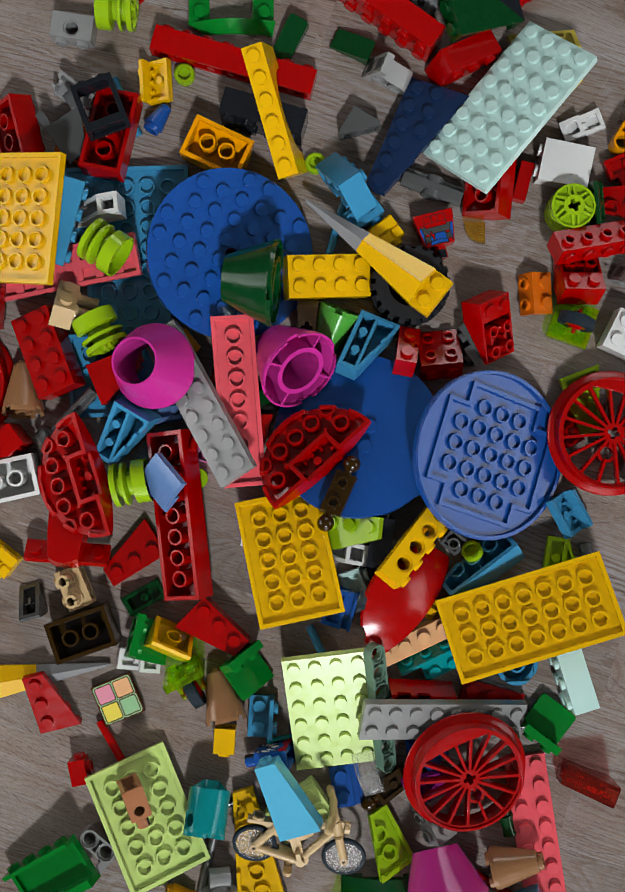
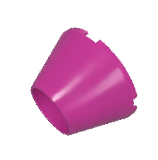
M161 323L145 324L134 329L116 346L112 355V369L119 389L129 401L147 409H162L178 402L189 390L195 375V355L191 344L180 331ZM150 346L155 355V366L151 375L141 382L136 374V360L139 354Z
M275 325L263 332L256 342V358L262 390L268 400L280 407H294L303 404L302 400L309 396H316L326 386L336 366L337 355L334 353L335 345L331 339L317 331L286 325Z
M458 843L412 854L407 892H489V888Z

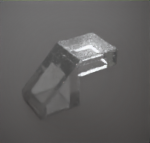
M373 749L352 754L355 773L365 797L386 792L381 771L377 769Z

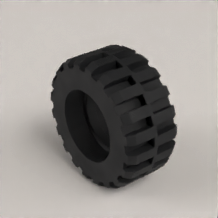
M404 244L403 247L399 248L436 268L438 272L450 279L447 275L449 272L447 266H443L441 263L443 260L440 256L436 257L433 255L434 251L431 249H422L423 246L417 244L415 247L410 244ZM374 269L370 277V300L374 304V309L381 314L382 318L405 327L420 326L432 320L444 307L450 293L449 290L428 318H426L411 306L403 305L396 301L390 292V285Z

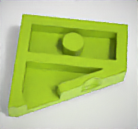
M547 535L542 568L575 558L572 553L570 539L565 540L563 537Z

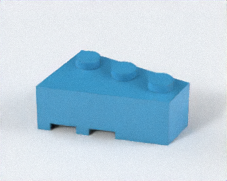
M334 152L315 166L323 182L336 197L340 196L345 200L342 202L346 208H350L356 220L377 206L365 182L367 180L365 173L362 169L358 170L353 162L349 163L345 156L341 157L338 153Z
M361 310L337 362L335 372L355 380L397 337L400 325Z
M126 397L114 401L97 445L101 459L110 465L124 459L162 416L150 409L135 405Z

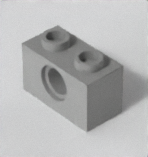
M58 10L52 11L49 35L56 45L62 47L73 45L82 50H88V48L95 49L98 29L94 16ZM72 29H78L75 34H69Z

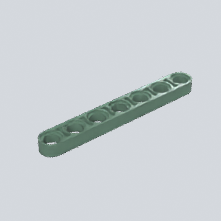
M370 642L366 645L363 653L368 699H390L385 649L380 644ZM376 648V654L372 657V652ZM379 667L378 673L374 676L376 668ZM381 686L379 693L376 695L378 687ZM373 740L376 767L384 773L392 772L396 766L395 741L387 740L385 747L382 749L386 740Z

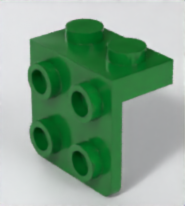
M542 693L524 717L523 724L520 726L523 730L522 735L531 742L534 739L539 742V747L545 753L550 754L552 752L558 756L562 749L557 743L573 724L576 717L549 695Z

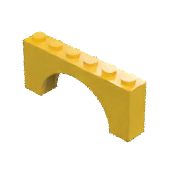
M258 42L241 48L278 179H289L308 173L303 152L299 150L292 137L282 108L276 77L279 67L273 47L264 42Z

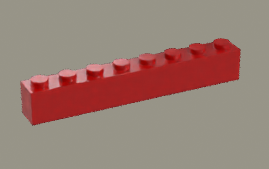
M156 24L149 47L152 56L168 58L172 62L186 63L193 68L250 83L241 48L228 41H215L207 35L200 37L189 30L179 31L168 24ZM276 58L279 67L276 72L278 91L311 101L317 80V70L309 64L299 65L288 58H283L282 60Z

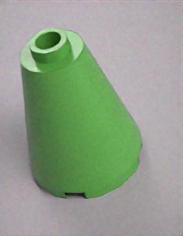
M322 301L319 305L316 331L325 334L331 339L335 345L334 353L336 354L352 331L359 315L348 309H342L338 305Z

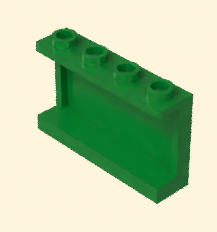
M72 834L67 838L65 835L60 837L52 846L49 844L44 846L36 855L33 853L29 854L20 864L18 862L13 863L6 869L8 872L2 879L4 882L12 879L20 892H84L92 888L101 875L75 834Z

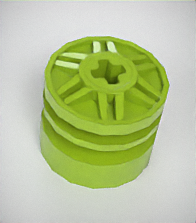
M94 0V16L97 29L113 31L117 21L120 32H124L127 27L128 32L134 33L139 18V0Z
M572 183L564 185L551 196L545 205L544 218L546 224L554 232L583 227L591 220L595 213V198L591 191L581 184ZM568 206H575V209H570Z
M99 218L90 224L81 237L77 247V256L86 260L89 264L96 263L95 265L98 270L111 277L127 261L133 249L134 239L121 230L115 232V226Z
M110 304L92 309L71 323L77 337L88 336L81 344L83 348H88L85 352L88 357L102 355L114 350L127 336L126 332H120L123 329L121 324L111 326L118 317Z
M146 458L132 460L130 462V470L125 462L119 463V466L117 464L109 465L108 485L116 507H122L125 503L132 505L134 496L138 503L153 501V497L147 490L144 470L149 463Z

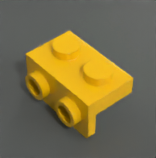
M162 58L148 62L144 59H139V95L142 102L151 106L173 102L171 60Z

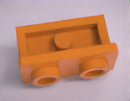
M528 272L518 275L520 316L553 314L550 272Z

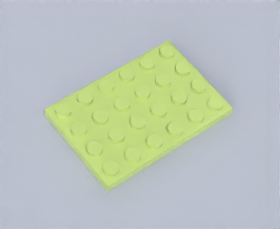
M365 647L281 657L297 770L375 761L373 740H359L357 735L363 701L368 699L363 656Z
M163 741L84 778L130 892H147L211 859L203 838L183 835L188 801ZM134 773H137L152 815L148 817L150 825L144 829H138L136 823H131L116 781Z

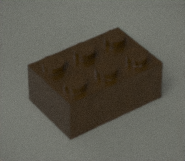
M108 601L57 618L43 625L57 665L115 646L121 641Z

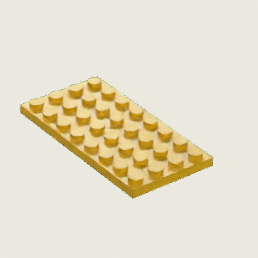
M600 551L435 601L461 684L625 636V621Z

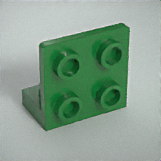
M135 614L124 657L165 665L167 655L144 646L154 619L146 618L147 615Z
M260 640L250 642L219 667L242 701L247 700L274 677L258 652L264 647Z

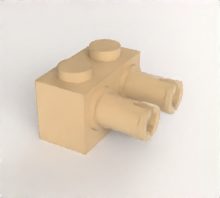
M60 280L48 325L70 330L72 321L84 313L97 308L100 299L82 295L80 285Z
M83 565L54 573L55 586L58 590H61L63 595L62 603L66 609L68 608L69 612L92 604L97 600Z

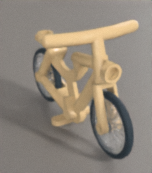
M333 785L326 787L329 800L328 820H323L321 829H324V833L306 849H303L301 841L311 837L314 833L286 840L290 841L291 847L277 843L275 836L278 837L272 818L265 816V812L262 810H255L253 814L248 813L247 822L255 824L239 828L232 839L235 852L243 859L262 861L272 856L284 860L283 875L285 877L291 876L292 863L300 868L307 865L309 857L326 842L328 843L322 850V861L327 869L336 874L347 875L355 873L362 868L366 860V853L362 845L353 839L344 838V834H350L351 821H341L339 818L338 801Z

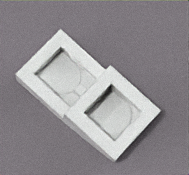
M599 108L580 116L578 114L559 123L564 140L567 142H572L606 129Z
M119 647L116 663L117 669L160 674L161 665L124 657L126 647Z

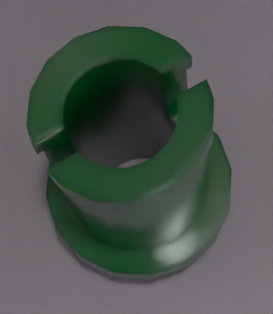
M511 811L500 819L504 837L516 835L512 820L513 813Z

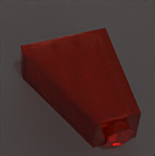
M564 758L562 763H559L556 768V778L562 785L610 808H615L621 788L609 775Z

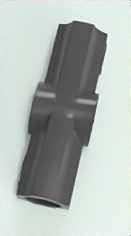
M407 168L404 172L400 186L416 191L428 200H440L456 207L459 206L465 190L445 182L438 175H426Z

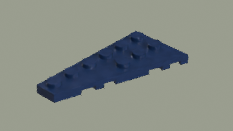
M412 77L366 184L369 190L385 196L399 181L407 168L413 165L415 159L427 149L430 142L436 138L469 96Z

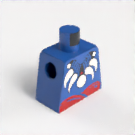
M293 739L259 745L254 754L245 755L246 767L256 766L264 756L271 755V757L279 755L290 771L295 762Z

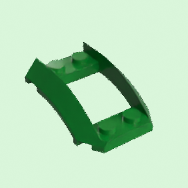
M188 0V25L194 30L197 29L203 35L237 34L273 37L276 22L274 21V0H252V18L209 19L210 0Z

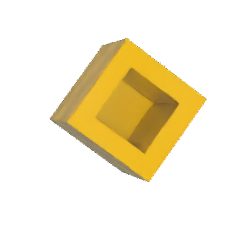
M218 724L215 726L213 754H218L219 757L234 755L237 724Z

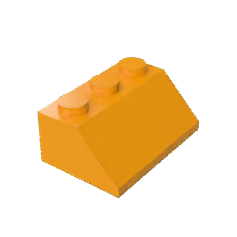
M197 114L179 153L182 159L205 170L216 168L246 170L255 141Z

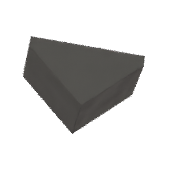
M354 105L339 130V140L378 132L381 126L380 120Z
M40 582L19 587L20 622L39 618L48 613Z

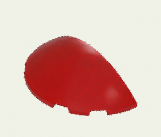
M319 405V408L309 411L303 409L284 420L270 435L266 442L267 448L264 457L260 459L259 473L262 476V489L273 508L276 510L294 500L326 476L356 445L370 426L371 421L351 408L345 410L337 408L335 405Z
M73 412L55 425L56 429L51 436L46 437L42 445V463L38 466L40 493L50 514L57 516L64 523L62 526L67 530L93 538L113 535V506L106 471L88 429L77 412Z
M411 546V551L417 553V547ZM436 548L428 555L425 553L421 558L423 560L422 565L416 571L413 570L410 573L409 577L411 579L403 588L393 589L374 574L365 592L367 597L365 609L361 610L360 625L365 631L366 637L363 640L366 645L370 642H375L382 645L386 653L416 628L434 604L444 583L449 564V557ZM398 560V567L401 570H404V562L402 560ZM375 648L374 651L372 652V655H373V656L376 654V651H377L376 648Z

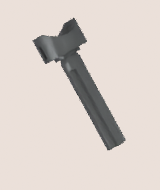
M90 386L52 428L42 425L32 437L37 438L43 445L46 437L52 435L56 429L55 425L61 419L73 412H77L79 416L98 396L96 390Z

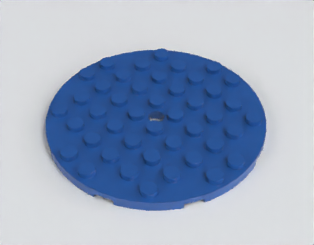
M210 169L197 173L179 183L169 192L156 209L146 239L148 274L152 286L165 308L188 328L211 337V316L244 315V313L223 303L221 300V273L227 249L238 251L274 239H281L283 243V257L286 255H313L311 236L307 223L296 203L273 181L244 169ZM282 268L280 304L275 324L271 323L273 326L282 323L295 310L298 304V300L284 301ZM253 319L255 336L262 334L270 328Z

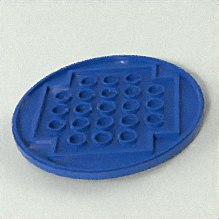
M377 357L355 380L336 373L335 366L330 380L316 396H309L302 400L303 404L298 406L279 408L274 430L291 415L303 409L307 411L317 409L319 405H335L337 408L345 410L351 408L371 421L366 432L350 452L326 476L301 494L300 497L321 510V504L337 469L344 472L343 463L348 456L358 457L361 466L358 471L352 474L358 480L341 517L365 519L385 515L409 503L420 493L413 471V441L419 419L433 396L426 385L415 374H413V377L392 374L393 361L383 357Z
M481 370L463 374L445 384L431 398L419 419L412 450L413 471L418 490L424 503L436 519L448 529L464 537L477 540H498L523 531L543 513L547 507L546 502L552 499L556 490L560 471L551 457L547 442V425L551 408L539 391L524 379L498 370Z

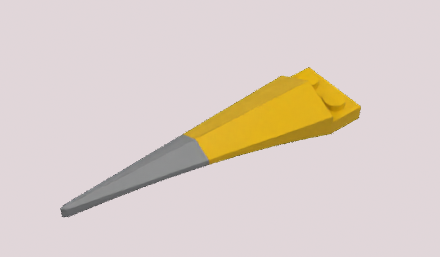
M305 199L306 203L412 308L428 318L453 286V282L438 272L436 268L309 199Z
M110 662L62 663L59 665L0 664V698L26 691L22 682L24 675L44 671L52 682H56L109 666Z

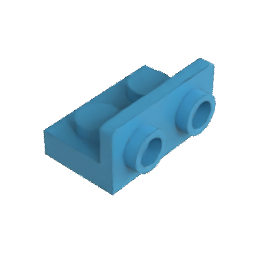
M254 693L250 696L247 736L267 737L268 741H272V735L277 734V722H273L274 714H278L279 701H275V694Z

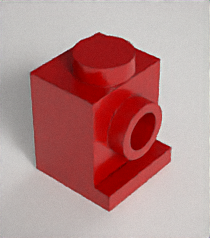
M85 751L77 752L67 762L72 787L86 785L84 778L93 774L92 772L94 771L93 761L89 760L88 753L85 754Z

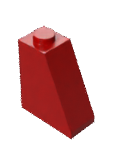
M142 352L136 360L137 375L144 368L142 362L145 359ZM112 355L86 365L101 405L105 406L110 404L121 393L112 369Z

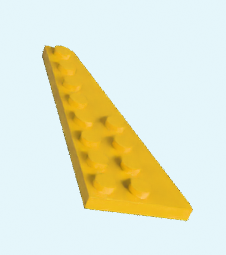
M253 785L233 791L235 832L245 825L255 824L247 822L248 813L253 814L255 810H260ZM247 830L238 836L236 842L241 851L252 856L263 855V853L257 851L251 852L249 849L252 843L251 835L256 834L259 830ZM235 853L238 892H285L275 857L270 856L262 861H249Z

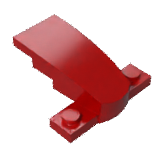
M50 512L47 540L27 538L23 555L25 561L51 563L65 569L76 568L81 565L108 567L111 545L87 543L88 535L73 533L62 526L64 523L57 516H52Z

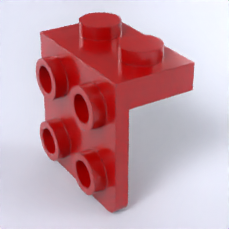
M457 330L420 332L418 351L421 381H433L443 378L453 379L462 375L463 357L459 337L456 335L458 333Z

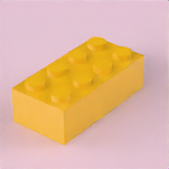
M359 254L286 255L283 257L284 301L364 299L371 296L370 265Z

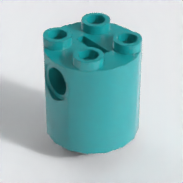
M203 779L194 786H190L183 835L206 839H225L231 791H228L220 781Z

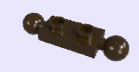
M348 456L343 463L344 472L337 469L320 507L321 510L326 511L317 520V526L321 531L327 532L334 527V515L341 518L358 480L357 477L352 475L361 466L360 460L356 456Z
M404 762L400 763L392 772L386 774L371 786L374 794H366L362 797L361 807L365 811H373L378 801L383 806L405 790L400 778H403Z

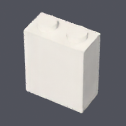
M546 137L542 144L539 143L536 156H539L538 164L534 165L532 176L535 177L534 184L560 189L564 185L576 183L587 188L596 148Z

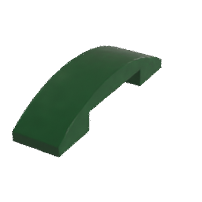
M362 873L341 875V892H407L410 874H403V877H391L385 883H381L379 877H362Z

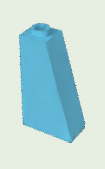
M271 755L262 757L254 770L279 841L282 842L321 831L324 822L323 818L279 755L271 757Z

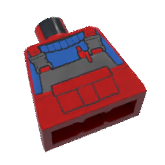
M452 207L413 217L411 223L420 244L423 246L422 249L428 250L429 248L434 250L435 256H440L442 260L448 258L446 247L452 245L455 241Z

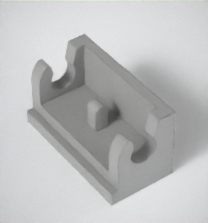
M61 70L58 73L59 82L57 84L52 83L51 87L54 90V95L66 103L62 95L68 91L71 92L70 86L75 85L77 81ZM94 94L80 98L87 118L92 111L95 99Z

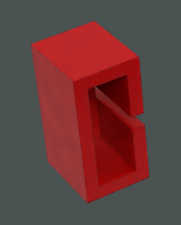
M400 326L396 340L392 374L413 377L417 364L421 329Z

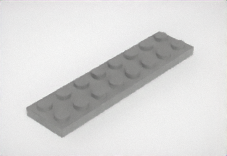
M172 319L166 324L177 329L187 338L177 319ZM149 346L146 350L155 365V355ZM193 349L195 355L194 379L187 393L175 404L221 488H225L255 468L257 464Z
M364 699L357 735L359 740H417L427 728L443 718L459 713L478 712L502 720L519 737L521 733L520 726L523 724L528 704L525 700ZM492 735L490 739H500V738H498V737Z

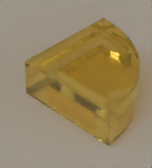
M464 222L466 235L475 243L485 244V222Z

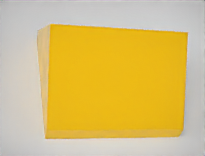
M157 615L144 646L178 661H189L192 655L193 636L175 628L176 623Z

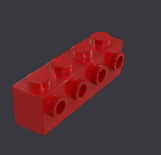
M625 220L555 231L552 233L546 246L556 265L625 254Z

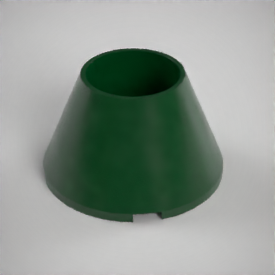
M274 239L226 254L222 266L220 286L222 302L268 327H273L271 323L275 324L282 289V280L280 279L281 268H283V243L281 239Z

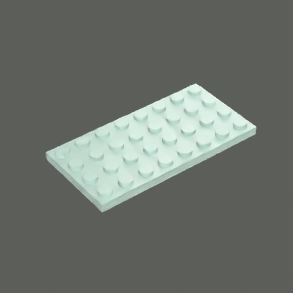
M529 21L469 93L468 99L443 127L436 138L430 142L423 154L487 195L597 63V56Z

